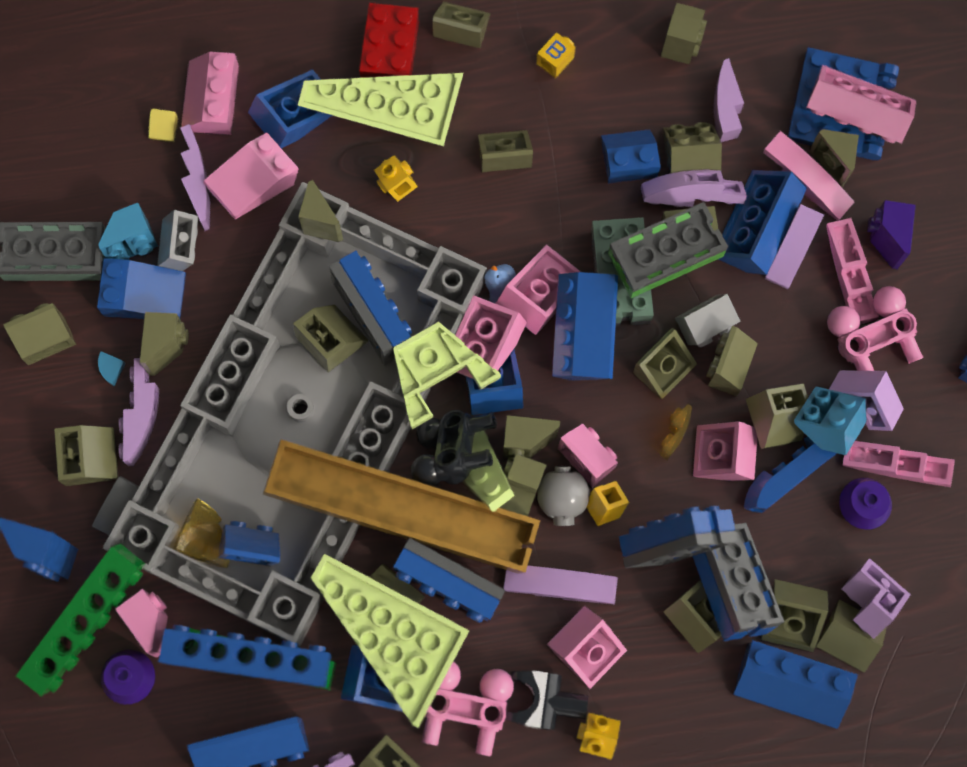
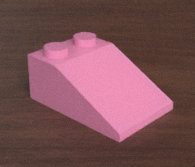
M265 133L247 143L208 176L203 183L230 215L237 219L293 186L299 168L271 136Z
M546 245L506 285L496 304L519 312L527 322L525 327L536 335L556 313L558 274L581 271Z
M473 296L455 336L464 342V345L471 351L482 357L489 366L498 371L517 345L527 322L519 312ZM467 367L457 372L473 379Z

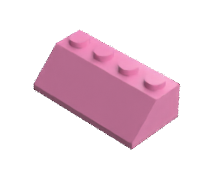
M822 65L807 108H810L816 115L831 116L840 124L848 125L849 123L857 126L864 133L871 134L873 132L881 135L882 139L887 142L902 143L915 115L916 100Z

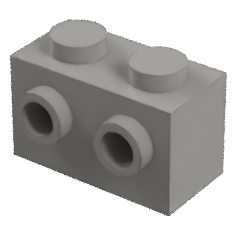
M173 210L162 219L157 266L184 271L193 264L195 259V242L198 233V216Z
M717 294L675 317L687 344L698 345V347L711 343L713 336L717 334L721 336L723 332L728 333L733 325L741 322L728 294Z

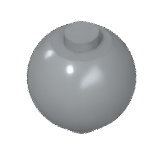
M555 466V471L548 472L541 479L537 490V500L540 508L546 515L553 518V525L556 526L574 525V518L583 513L590 497L589 486L586 480L577 471H571V466Z

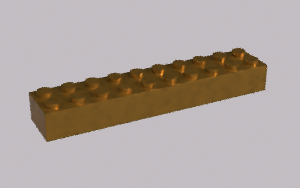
M282 439L278 444L262 494L409 540L411 538L418 543L518 574L526 573L532 551L530 548L521 549L522 545L534 544L540 520L502 508L492 512L483 502Z

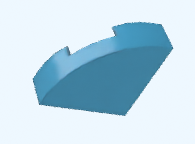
M101 351L98 358L99 371L109 384L115 386L126 363Z

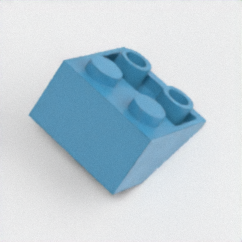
M135 203L113 212L98 246L107 259L129 260L130 257L135 255H146L152 252L153 248L158 247V244L140 205Z
M815 387L794 419V423L820 449L847 455L867 422L865 398Z

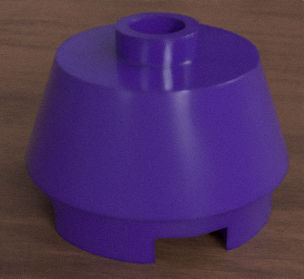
M855 479L844 487L840 495L839 504L842 515L854 527L864 530L875 529L884 524L890 516L892 510L890 494L880 482L874 479Z
M123 650L115 653L106 661L101 672V685L105 694L119 704H134L141 701L150 693L155 681V670L152 662L146 655L136 650Z

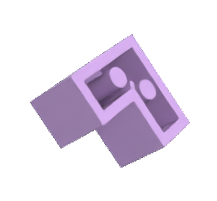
M840 370L829 390L865 398L866 425L868 430L892 431L904 409L887 371Z
M870 558L849 578L842 588L851 600L857 602L862 607L853 621L873 639L895 619L910 597V594Z

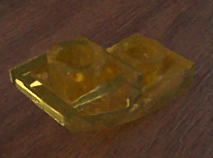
M689 404L683 410L678 407L669 418L672 422L668 429L675 435L669 433L660 444L664 447L660 455L667 461L680 444L688 427L692 409Z

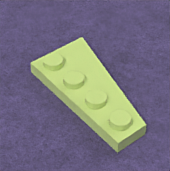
M483 430L475 433L472 452L489 449L493 457V465L471 470L468 477L462 482L494 512L511 499L514 494L488 440L487 434Z

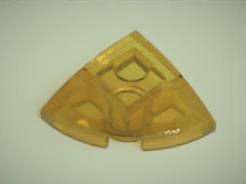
M198 498L195 499L173 549L192 559L222 568H228L230 561L218 558L222 529L219 523L222 519L207 503Z

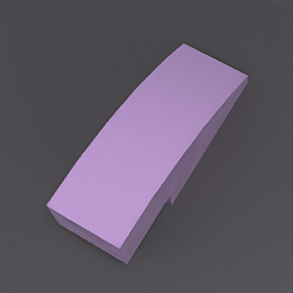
M729 59L723 62L714 95L715 128L721 142L738 138L742 130L738 114L741 112L744 102Z
M800 205L765 277L766 280L789 289L822 221L823 214Z

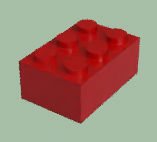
M369 3L359 70L360 78L412 75L419 27L418 8Z

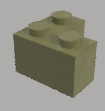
M676 3L661 57L690 64L692 56L697 57L707 23L706 20H703L705 10Z
M518 454L515 455L514 461L508 459L504 474L514 496L499 508L528 516L546 465Z

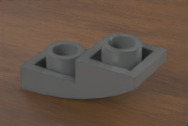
M120 476L109 492L92 526L110 535L129 500L132 501L139 486Z

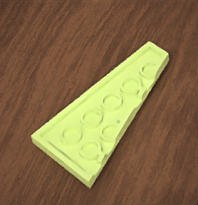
M463 73L308 80L303 83L298 106L444 146Z

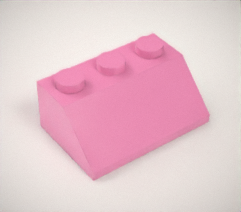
M208 52L189 61L181 127L190 124L193 132L231 135L239 69L235 53Z

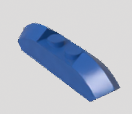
M807 436L804 438L808 449L804 446L791 455L794 460L788 465L784 462L779 464L771 471L774 476L766 471L759 474L748 490L744 509L763 513L837 453L820 449Z

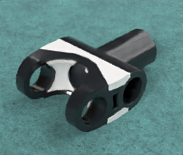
M513 671L510 673L512 680L519 681L531 689L533 702L524 711H518L517 713L506 712L505 720L526 727L555 731L557 716L585 720L588 695L560 691L561 675L539 671Z

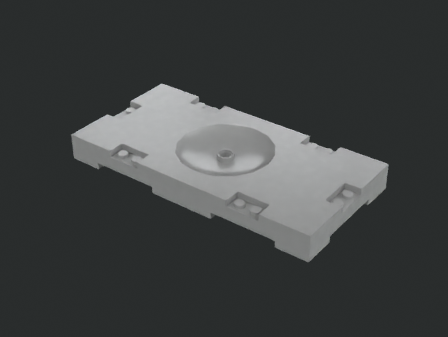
M304 182L301 183L279 224L280 229L234 314L229 315L181 403L182 409L132 501L129 500L103 547L108 552L112 546L122 544L146 563L142 570L214 604L285 641L299 643V648L325 599L311 579L324 554L342 562L358 529L362 525L262 495L280 440H286L389 473L411 427L394 359L393 362L384 366L368 340L360 349L330 372H327L295 337L293 323L313 308L336 305L365 336L333 285L329 265L354 251H357L360 257L365 256L372 268L370 272L373 278L378 277L382 282L387 300L391 298L399 310L397 315L400 321L405 320L412 330L411 337L437 322H440L455 335L473 296H479L485 284L484 277L487 272V267L442 246L437 248L349 207L347 202L321 190V194L340 222L343 240L335 242L303 234L298 217L308 185ZM430 388L420 393L424 401L430 392ZM298 405L308 406L303 414H296L294 412ZM230 521L247 523L246 528L257 529V525L272 527V532L279 533L280 563L273 566H265L218 558L223 526L225 524L230 525Z

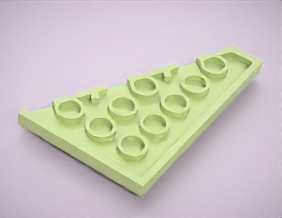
M324 554L311 579L413 726L419 728L469 630Z

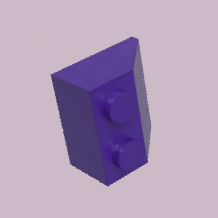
M885 200L880 208H876L874 216L869 218L867 231L871 232L870 242L891 268L898 269L911 252L916 205Z

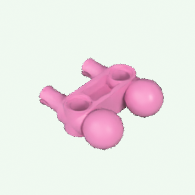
M893 286L879 289L874 296L873 306L874 310L884 319L859 329V315L850 307L839 306L829 314L827 320L828 329L833 335L838 337L839 353L846 358L847 362L854 363L857 371H874L868 358L870 353L894 342L900 343L908 364L924 358L914 338L917 332V322L913 314L905 309L906 299L903 292ZM897 320L902 321L904 324L903 332L897 329ZM851 339L857 341L859 345L857 352L853 351L850 347Z
M453 661L436 695H442L445 698V706L441 710H434L430 705L424 716L426 717L422 742L438 745L442 722L446 721V719L478 725L477 728H480L475 753L491 756L496 732L502 730L503 722L506 718L507 702L505 701L513 693L514 682L506 671L492 669L487 671L480 681V692L483 697L455 692L453 690L460 682L461 672L458 665ZM489 706H495L498 709V717L493 721L486 720L484 716L485 709Z

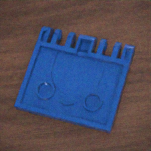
M808 47L787 137L793 142L812 146L818 133L823 129L859 135L856 156L870 160H880L883 151L882 146H884V139L882 137L872 134L866 135L857 126L849 123L848 125L840 124L831 116L816 115L810 108H807L822 65L886 89H892L896 86L899 67L889 63L878 64Z

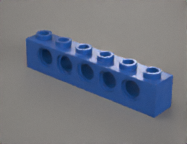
M173 625V630L164 629L158 661L162 664L326 688L331 654L325 652L326 647L309 645V650L298 648L299 643L282 641L281 646L271 644V639L255 637L254 642L244 640V635L228 633L227 638L216 636L217 631L200 629V634L189 632L190 627ZM191 640H196L198 643L197 652L193 655H188L185 651L186 644ZM218 644H223L226 649L225 655L220 659H215L212 655L213 648ZM245 648H250L253 651V658L248 663H242L239 658L240 652ZM272 652H278L281 658L280 663L275 667H269L266 661L268 655ZM299 656H305L308 660V666L303 671H296L294 668V661Z

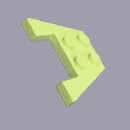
M440 322L393 347L407 415L412 429L433 418V414L420 393L452 374L467 367L480 390L501 378L499 371L489 366L482 357L471 351L464 345V342Z

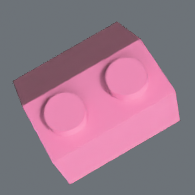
M740 421L697 425L693 476L726 481L754 480L757 449L755 427Z
M581 424L561 437L558 450L593 488L616 468L618 464L616 461L617 456L608 446L604 448L598 441L600 437L591 427L587 429L584 424Z
M142 589L116 608V611L146 653L157 658L160 656L164 629H166L168 616L163 611L167 606L154 592L148 593Z
M585 606L547 644L556 656L589 689L627 651L603 619Z

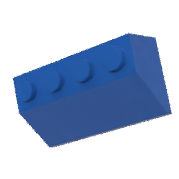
M752 170L744 187L747 195L745 203L736 204L722 233L728 248L724 256L718 260L747 273L768 274L807 190L804 184L792 172Z
M584 272L558 274L552 377L572 381L613 379L618 275Z
M0 518V529L15 558L23 562L22 567L36 572V574L43 576V578L59 582L60 577L69 579L78 548L52 532Z
M751 641L747 643L733 695L838 729L851 702L858 674L763 643Z
M299 717L188 745L194 767H252L256 765L273 767L278 765L277 760L287 757L288 762L303 759V753L310 751L303 719Z

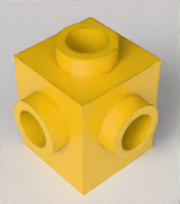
M395 155L383 161L374 170L379 177L376 181L384 193L389 192L397 201L418 187L410 175L413 173V170L405 160L400 162Z
M589 713L586 723H580L577 739H581L580 751L612 759L621 721Z

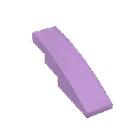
M188 124L180 128L189 147V150L182 152L181 155L190 175L181 180L204 230H208L210 228L209 189L203 183L207 175L200 149L191 126Z
M527 566L526 573L518 574L506 570L504 590L507 592L533 594L535 596L561 598L563 600L615 604L618 578L586 572Z

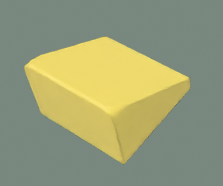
M151 109L149 139L174 142L178 124L176 113L173 111Z

